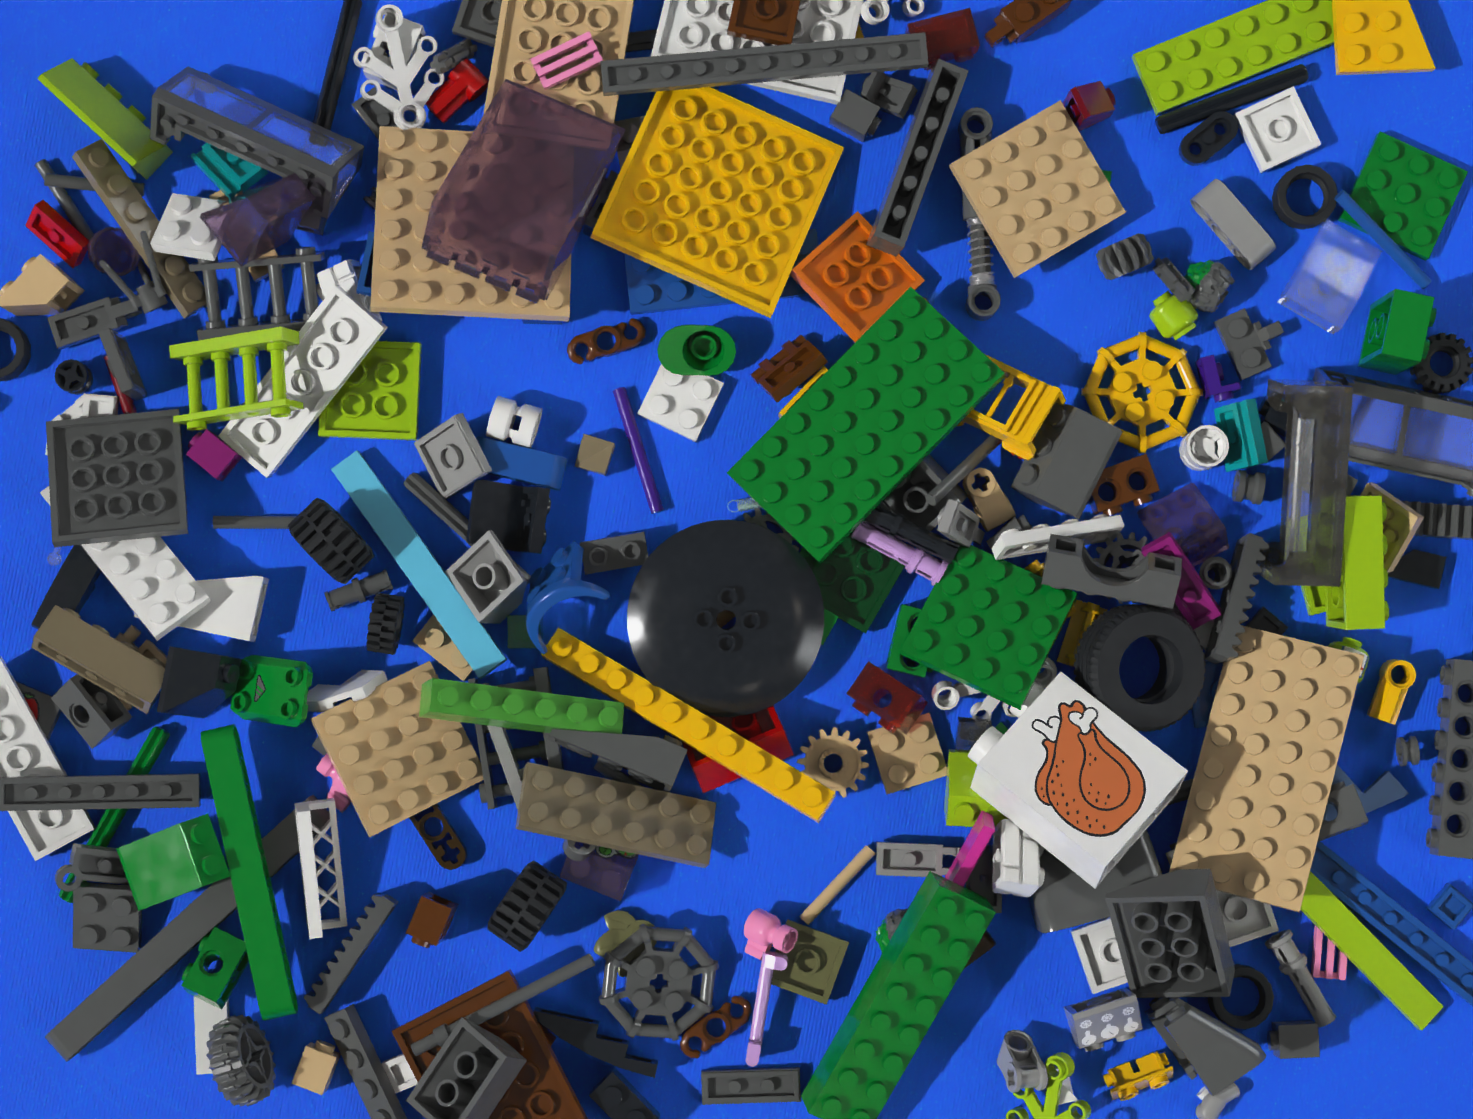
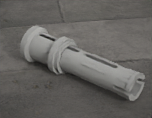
M1290 929L1281 931L1270 937L1265 942V946L1267 949H1272L1280 963L1279 970L1284 975L1290 977L1313 1019L1318 1023V1028L1324 1027L1332 1023L1336 1015L1332 1012L1321 990L1307 969V957L1304 953H1300L1292 940V931Z

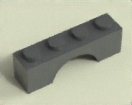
M1050 534L1041 584L1049 585L1055 589L1081 591L1087 595L1113 597L1123 602L1134 601L1145 603L1152 607L1173 609L1181 578L1182 558L1149 552L1143 560L1133 566L1110 568L1099 564L1088 554L1084 540Z

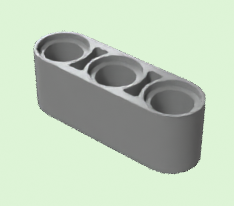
M1214 179L1190 199V203L1197 214L1248 270H1253L1276 250V245L1271 237L1220 180Z

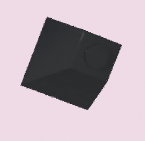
M169 646L157 712L197 718L207 717L236 692L242 659Z

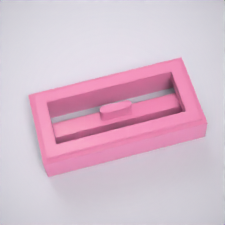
M589 31L530 59L544 90L600 65V61H603ZM587 43V47L541 68V64ZM591 53L594 57L549 79L545 76Z
M1315 925L1311 976L1314 978L1346 980L1347 957L1338 949L1337 972H1333L1335 945L1329 939L1327 941L1325 971H1320L1323 932Z

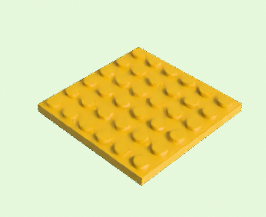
M711 87L658 91L654 95L590 238L771 318L844 147Z

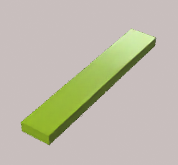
M1310 871L1300 910L1418 1030H1423L1444 1006Z

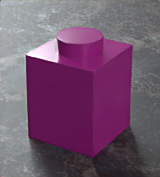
M208 429L204 433L198 432L188 444L190 450L186 453L193 461L220 481L226 478L242 458L228 444Z

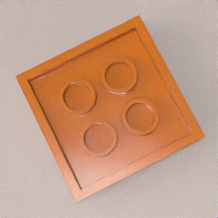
M858 211L796 265L790 273V276L854 342L860 339L910 287L916 290L925 281L900 254L893 256L866 245L873 226Z

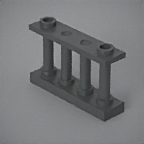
M301 247L295 249L296 254L218 260L217 256L215 261L198 259V262L190 264V272L203 271L209 320L205 321L206 326L197 330L198 340L281 326L300 331L318 307L314 262L322 261L325 258V253L316 252L315 247ZM281 264H301L306 313H303V318L290 319V314H286ZM268 265L273 315L270 316L271 321L258 322V317H254L248 267ZM235 268L241 318L238 319V324L226 325L225 319L221 318L216 269Z
M548 667L533 669L534 676H529V680L494 685L552 693ZM468 679V683L478 684V679ZM475 724L484 783L479 784L480 798L482 804L487 803L488 810L498 808L496 798L512 796L508 783L494 785L491 766L501 763L497 752L489 753L486 733L490 732L487 725ZM543 732L544 741H539V745L513 749L517 761L541 758L542 761H548L549 767L564 770L561 746L549 740L550 733Z

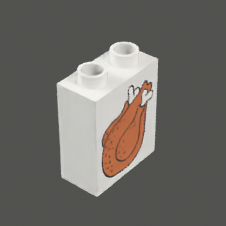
M1060 672L1046 688H1043L1035 681L1021 710L1010 707L1009 711L1018 719L1005 734L991 726L976 741L968 754V758L977 764L970 788L1096 889L1177 795L1188 770L1068 676Z

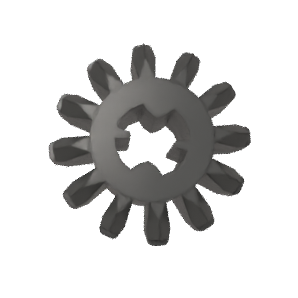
M1139 233L1100 249L1096 254L1100 271L1109 280L1151 264L1154 257L1149 241L1147 242L1144 234Z

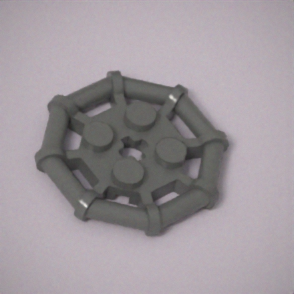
M646 924L639 925V929L611 952L607 951L603 957L606 962L602 995L599 996L600 1004L606 1006L626 1030V1035L631 1038L645 1036L672 1038V1041L678 1040L679 1035L706 1013H711L714 1009L712 999L716 970L719 969L718 961L710 957L692 935V930L687 927L673 929L649 927ZM651 940L675 943L672 949L652 947ZM644 942L645 950L641 952L642 955L637 959H632L630 962L623 959ZM683 947L687 948L699 964L689 966L682 959L680 952ZM618 967L626 970L625 984L623 988L616 989ZM657 974H663V979L667 981V984L662 986L661 989H655V986L650 984V980L656 979ZM702 974L700 997L691 993L693 976ZM628 997L637 1008L633 1018L620 1004L619 999ZM687 1001L695 1005L674 1022L672 1014L681 1010ZM645 1015L665 1016L667 1025L641 1022Z

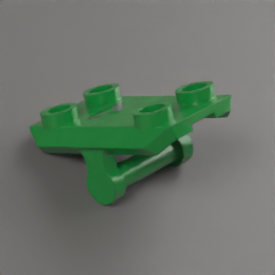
M259 655L243 658L240 667V677L236 692L232 694L230 709L244 720L298 727L307 718L309 705H306L308 689L312 685V668L304 661Z

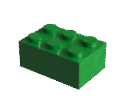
M1394 289L1372 303L1358 367L1397 375L1425 359L1430 346V340L1426 339L1428 327L1433 326L1437 311L1433 307L1434 297Z

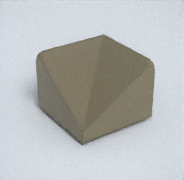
M583 434L575 467L606 476L615 449V443Z

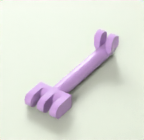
M765 951L762 954L746 1054V1063L751 1067L758 1064L761 1054L773 970L782 971L788 965V956L784 953Z

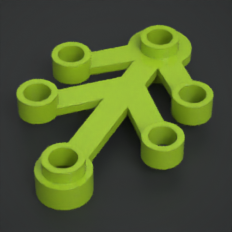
M1058 1052L1050 1056L1045 1062L1049 1079L1044 1108L1034 1092V1088H1025V1092L1020 1089L1019 1092L1013 1093L1015 1097L1025 1101L1034 1119H1088L1091 1115V1107L1084 1100H1077L1069 1106L1068 1110L1057 1115L1062 1082L1070 1077L1075 1070L1073 1059L1064 1052ZM1020 1106L1009 1110L1006 1114V1119H1016L1015 1113L1020 1119H1029L1027 1111ZM1077 1107L1082 1110L1083 1116L1077 1112Z

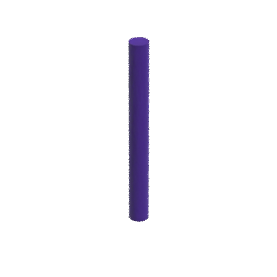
M625 387L615 389L613 394L651 514L661 512L664 509Z

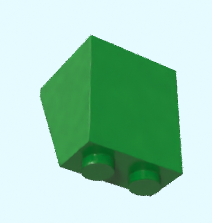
M208 814L176 824L116 848L138 911L231 876Z

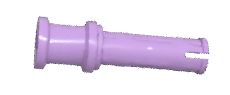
M861 522L855 528L851 536L853 539L863 542L878 552L903 564L908 573L912 574L915 572L930 580L932 586L936 582L939 583L949 564L895 537L892 539L888 537V533L864 522Z

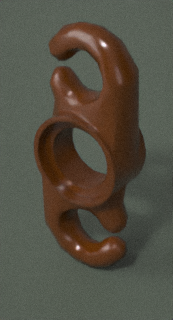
M632 318L629 320V325L635 327L638 332L634 339L626 338L624 331L627 324L625 322H620L616 326H601L595 330L577 335L567 346L568 356L574 363H583L584 358L575 352L576 346L580 343L587 345L588 353L586 359L589 361L599 356L610 357L637 347L645 338V327L637 319ZM608 332L615 336L616 343L612 349L602 350L598 347L597 339L602 333Z
M733 996L731 1002L740 1004L743 1007L744 1012L742 1016L733 1017L730 1013L731 1004L726 1002L719 1010L708 1013L685 1031L680 1041L683 1053L690 1058H699L701 1056L700 1051L689 1047L688 1042L692 1037H699L701 1039V1050L705 1052L713 1044L724 1041L749 1021L752 1013L749 1001L742 996ZM720 1018L725 1022L726 1029L722 1035L712 1036L708 1033L706 1025L710 1019Z

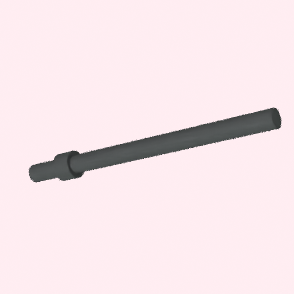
M589 953L463 1018L479 1025L595 966L594 960ZM459 1020L450 1025L444 1023L434 1028L432 1034L412 1043L411 1049L414 1055L419 1056L438 1045L442 1047Z

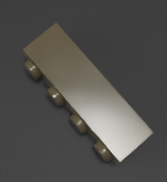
M55 605L34 635L31 648L148 714L160 695L166 666L163 662L156 658L148 659L138 653L139 651L134 645L126 641L119 642L110 637L109 632L103 627L96 624L91 626L81 620L79 614L72 609H62Z

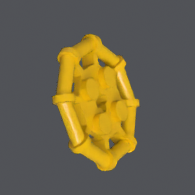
M1138 332V335L1107 348L1101 347L1097 351V359L1085 387L1081 389V396H1085L1093 416L1111 425H1114L1120 419L1137 426V435L1120 429L1123 432L1118 442L1137 449L1138 453H1146L1147 449L1179 436L1183 438L1188 433L1186 429L1199 398L1203 396V389L1199 388L1186 357L1187 351L1184 348L1178 349L1147 336L1146 332ZM1137 349V360L1121 366L1114 359ZM1146 349L1170 360L1164 366L1156 361L1146 359ZM1175 364L1186 389H1176L1169 370ZM1109 366L1114 371L1112 381L1108 388H1099L1106 368ZM1137 384H1142L1143 387L1149 388L1150 393L1147 394V401H1143L1141 397H1134L1133 393L1137 390ZM1099 396L1108 397L1115 414L1110 420L1106 416ZM1175 397H1186L1175 420L1169 414ZM1163 420L1169 426L1146 436L1147 425Z

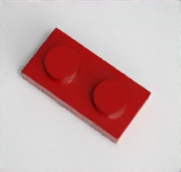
M44 200L34 205L25 226L72 268L81 264L91 242Z

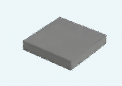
M463 413L454 415L414 442L439 494L444 499L454 496L492 471Z

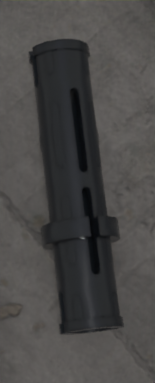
M879 506L862 521L888 533V537L892 539L896 537L931 555L941 558L949 564L952 563L960 546L904 519L905 515L901 513L896 515Z

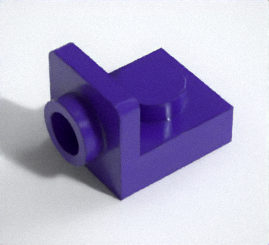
M1214 355L1202 357L1195 362L1204 399L1214 397L1215 403L1234 398L1233 393L1241 389L1240 382L1221 386L1220 381L1224 380L1223 369L1220 362H1215Z

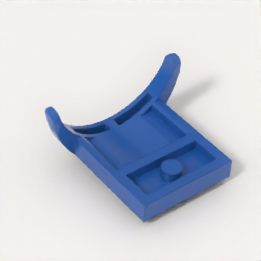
M575 541L565 549L560 548L553 555L551 562L544 568H538L529 579L530 589L527 597L526 627L531 641L542 654H546L548 650L540 637L539 623L543 615L553 605L565 599L578 596H590L607 600L610 597L609 592L593 583L581 581L584 548Z

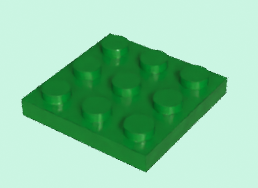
M1380 131L1373 141L1349 196L1403 251L1426 261L1431 255L1468 171ZM1344 209L1342 210L1338 221L1368 234Z

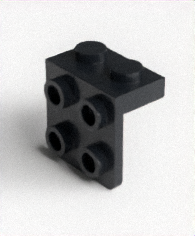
M487 480L475 481L466 536L467 542L474 545L488 530H492L505 550L541 554L547 537L545 523L546 515L551 507L550 489L523 487Z

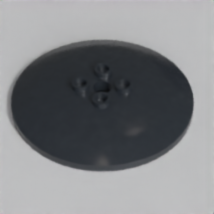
M714 520L692 525L677 532L661 543L649 555L639 570L631 588L627 609V629L635 659L652 685L660 687L707 716L737 717L752 714L774 705L790 694L802 682L810 671L821 646L824 631V606L819 584L813 571L802 555L789 542L778 534L753 523L737 520ZM724 610H729L736 616L734 626L729 629H723L717 624V616Z

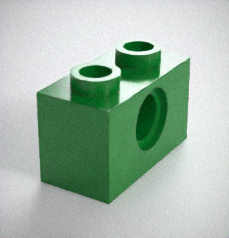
M214 927L211 934H206L201 940L198 948L200 953L194 964L189 963L182 975V981L184 982L181 986L187 993L222 1010L246 968L249 959L245 941ZM213 961H223V966L219 972L208 973V967Z

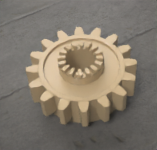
M836 727L832 728L831 735H826V732L820 729V738L817 740L811 735L807 737L811 743L809 748L805 746L800 747V750L805 753V758L797 759V763L805 767L800 772L834 792L839 791L840 795L844 798L846 797V788L850 787L854 791L858 790L855 784L856 779H866L860 773L861 768L869 767L868 763L861 761V757L867 754V750H858L856 748L861 741L859 738L854 739L852 742L848 740L850 736V731L848 730L842 736H838ZM829 754H837L841 758L842 765L837 772L830 773L824 768V759Z

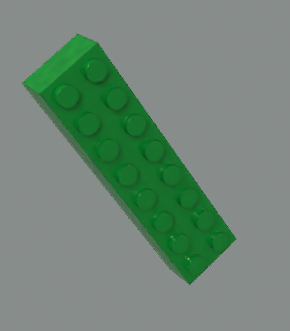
M929 871L801 1094L809 1114L821 1119H877L996 914V911L985 897Z

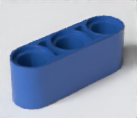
M476 437L492 469L488 474L553 490L561 489L567 458L501 441Z

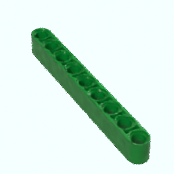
M235 724L201 731L203 753L262 1019L266 1021L298 1013L296 993L238 730Z

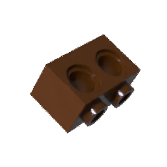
M1147 454L1103 470L1089 499L1094 515L1103 512V514L1111 516L1122 512L1121 505L1133 501L1136 507L1153 500L1152 494L1160 491ZM1131 474H1139L1143 478L1144 487L1142 490H1134L1130 486L1129 477ZM1106 484L1113 489L1114 496L1111 501H1104L1099 497L1098 489L1100 485Z
M431 892L425 893L419 900L406 934L413 936L411 941L422 947L430 948L431 945H439L446 936L459 904Z

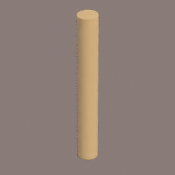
M865 845L799 917L809 925L876 853Z

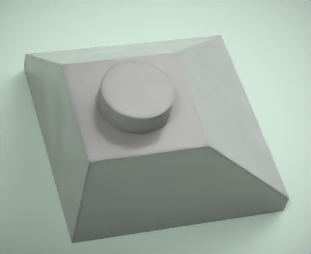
M488 530L445 571L479 623L500 624L522 603L527 580L492 530Z

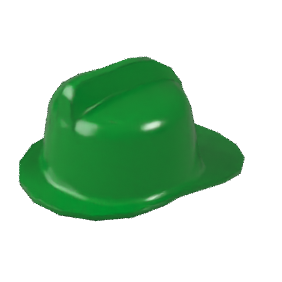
M712 325L675 326L663 335L657 349L658 358L663 367L671 373L679 375H719L732 365L736 355L735 342L730 334L722 328Z

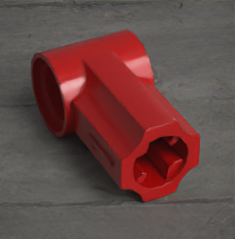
M468 58L461 61L449 73L448 80L430 96L425 104L443 124L468 101H474L488 88L489 80Z

